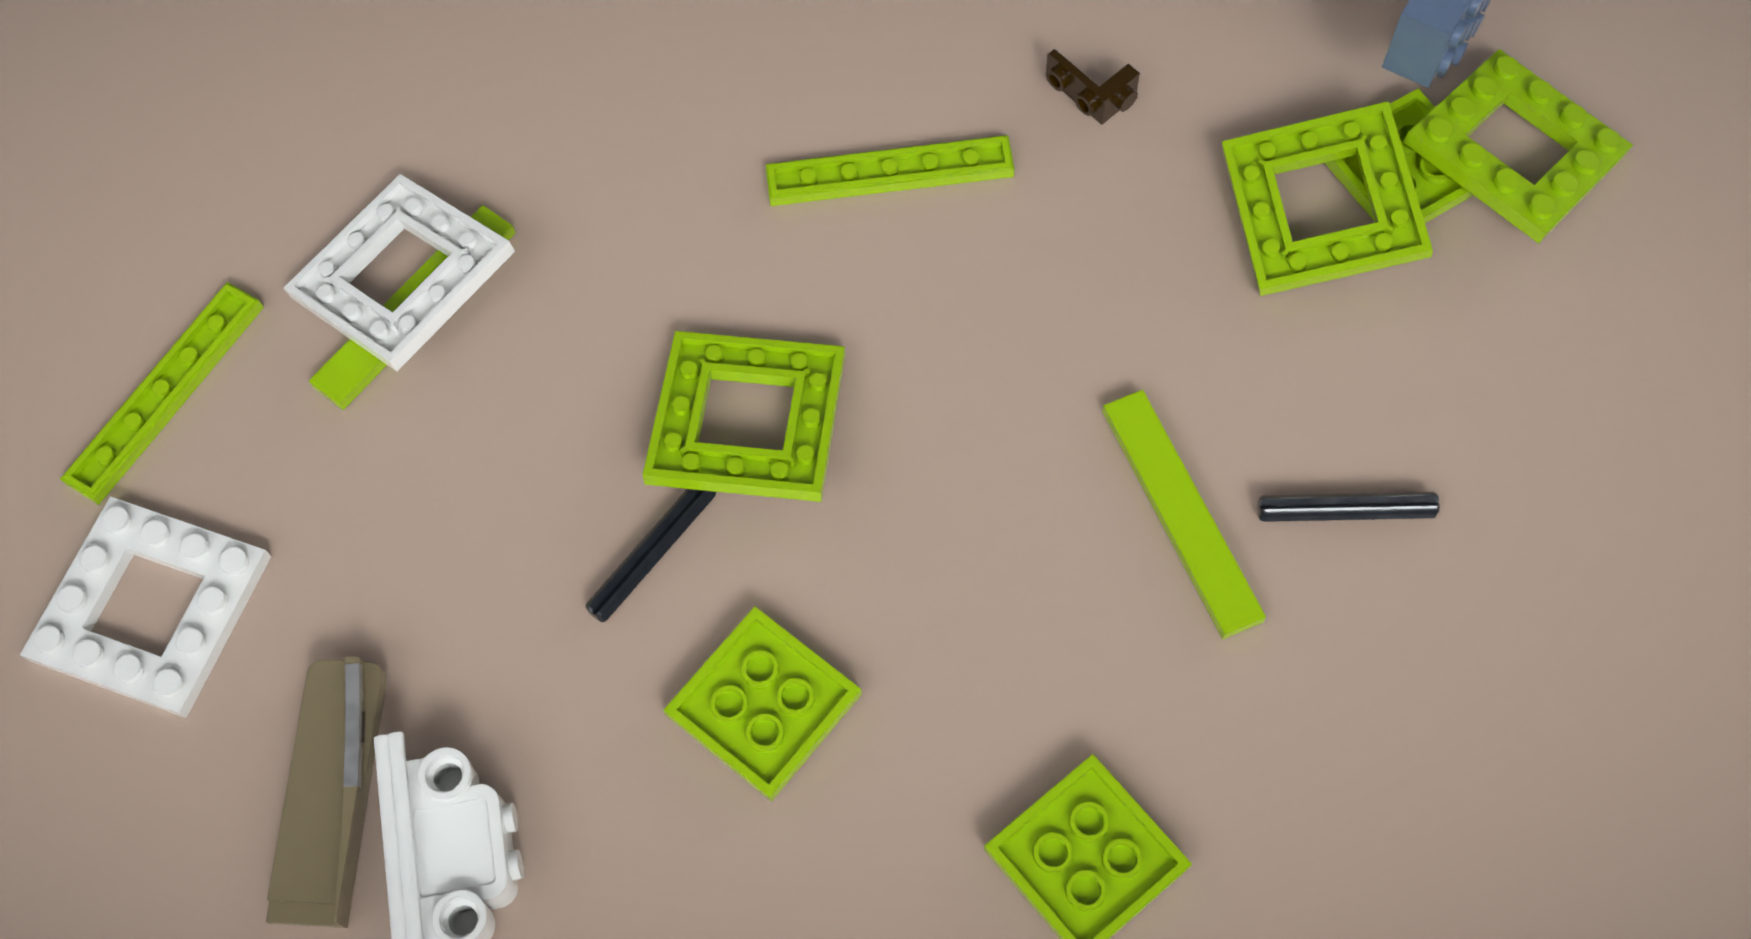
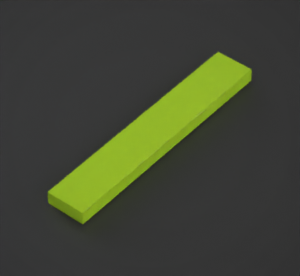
M1008 135L766 164L771 206L1014 177L1015 170Z
M484 205L471 216V218L508 241L516 234L513 225ZM437 250L383 307L393 313L448 256ZM349 339L308 382L316 391L341 410H344L387 364Z
M226 282L62 475L60 480L68 487L100 505L264 307L261 302Z
M1142 389L1103 405L1102 412L1222 640L1264 623L1266 615L1144 390Z

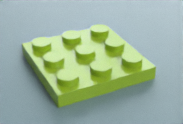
M1417 88L1390 103L1425 223L1474 195L1403 143L1408 132L1435 108L1421 90ZM1357 156L1326 162L1325 164L1375 222Z
M754 606L665 707L663 712L671 721L772 802L862 695V690Z
M1094 754L1088 757L984 845V851L1059 939L1112 938L1192 866V863Z

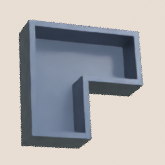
M1409 0L1399 18L1382 68L1429 88L1435 76L1442 78L1447 73L1451 64L1458 66L1469 43L1464 41H1469L1470 37L1474 38L1485 17L1481 12L1486 11L1491 0Z

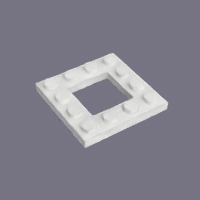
M399 174L283 289L297 303L389 367L398 371L493 275L515 250L507 239ZM406 229L448 257L392 313L349 283Z
M110 496L20 656L33 663L187 718L272 556L262 548ZM134 555L203 579L162 657L91 632Z

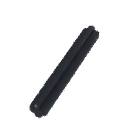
M686 489L589 599L585 606L588 613L596 620L606 622L716 496V492Z
M1435 492L1262 495L1257 505L1259 520L1263 522L1435 518L1440 509L1439 497Z

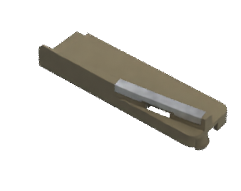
M345 656V661L317 660L308 668L267 897L269 907L266 923L348 928L375 759L374 737L379 734L387 683V675L382 668L375 663L364 662L360 657ZM362 711H365V744L361 743Z

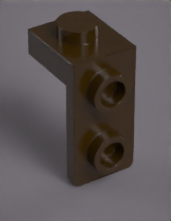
M1053 49L1047 54L1046 77L1050 85L1057 91H1063L1076 103L1078 109L1083 114L1091 115L1101 125L1117 112L1128 110L1136 101L1140 73L1130 64L1124 66L1101 86H1098L1057 50Z

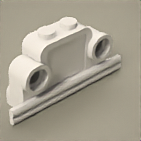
M403 732L375 736L374 748L391 939H491L495 930V918L491 910L509 905L515 899L518 892L517 880L524 878L521 853L519 849L514 850L512 832L518 831V816L514 803L507 804L492 787L479 784L478 774L472 767L471 762L457 749L449 747L439 748L429 753L425 758L407 761Z

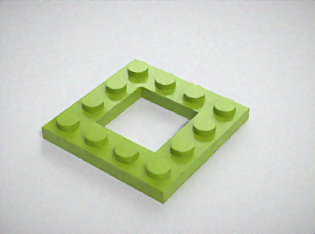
M1498 49L1408 132L1403 143L1538 244L1593 190L1633 147V144L1620 136L1616 131L1606 126L1583 107L1574 103L1501 49ZM1503 104L1568 150L1535 185L1469 138Z
M1389 101L1222 141V150L1260 296L1432 257L1433 248ZM1357 156L1375 223L1293 242L1275 175Z
M675 331L642 474L644 484L822 502L845 362V346ZM711 380L794 387L783 450L699 442Z

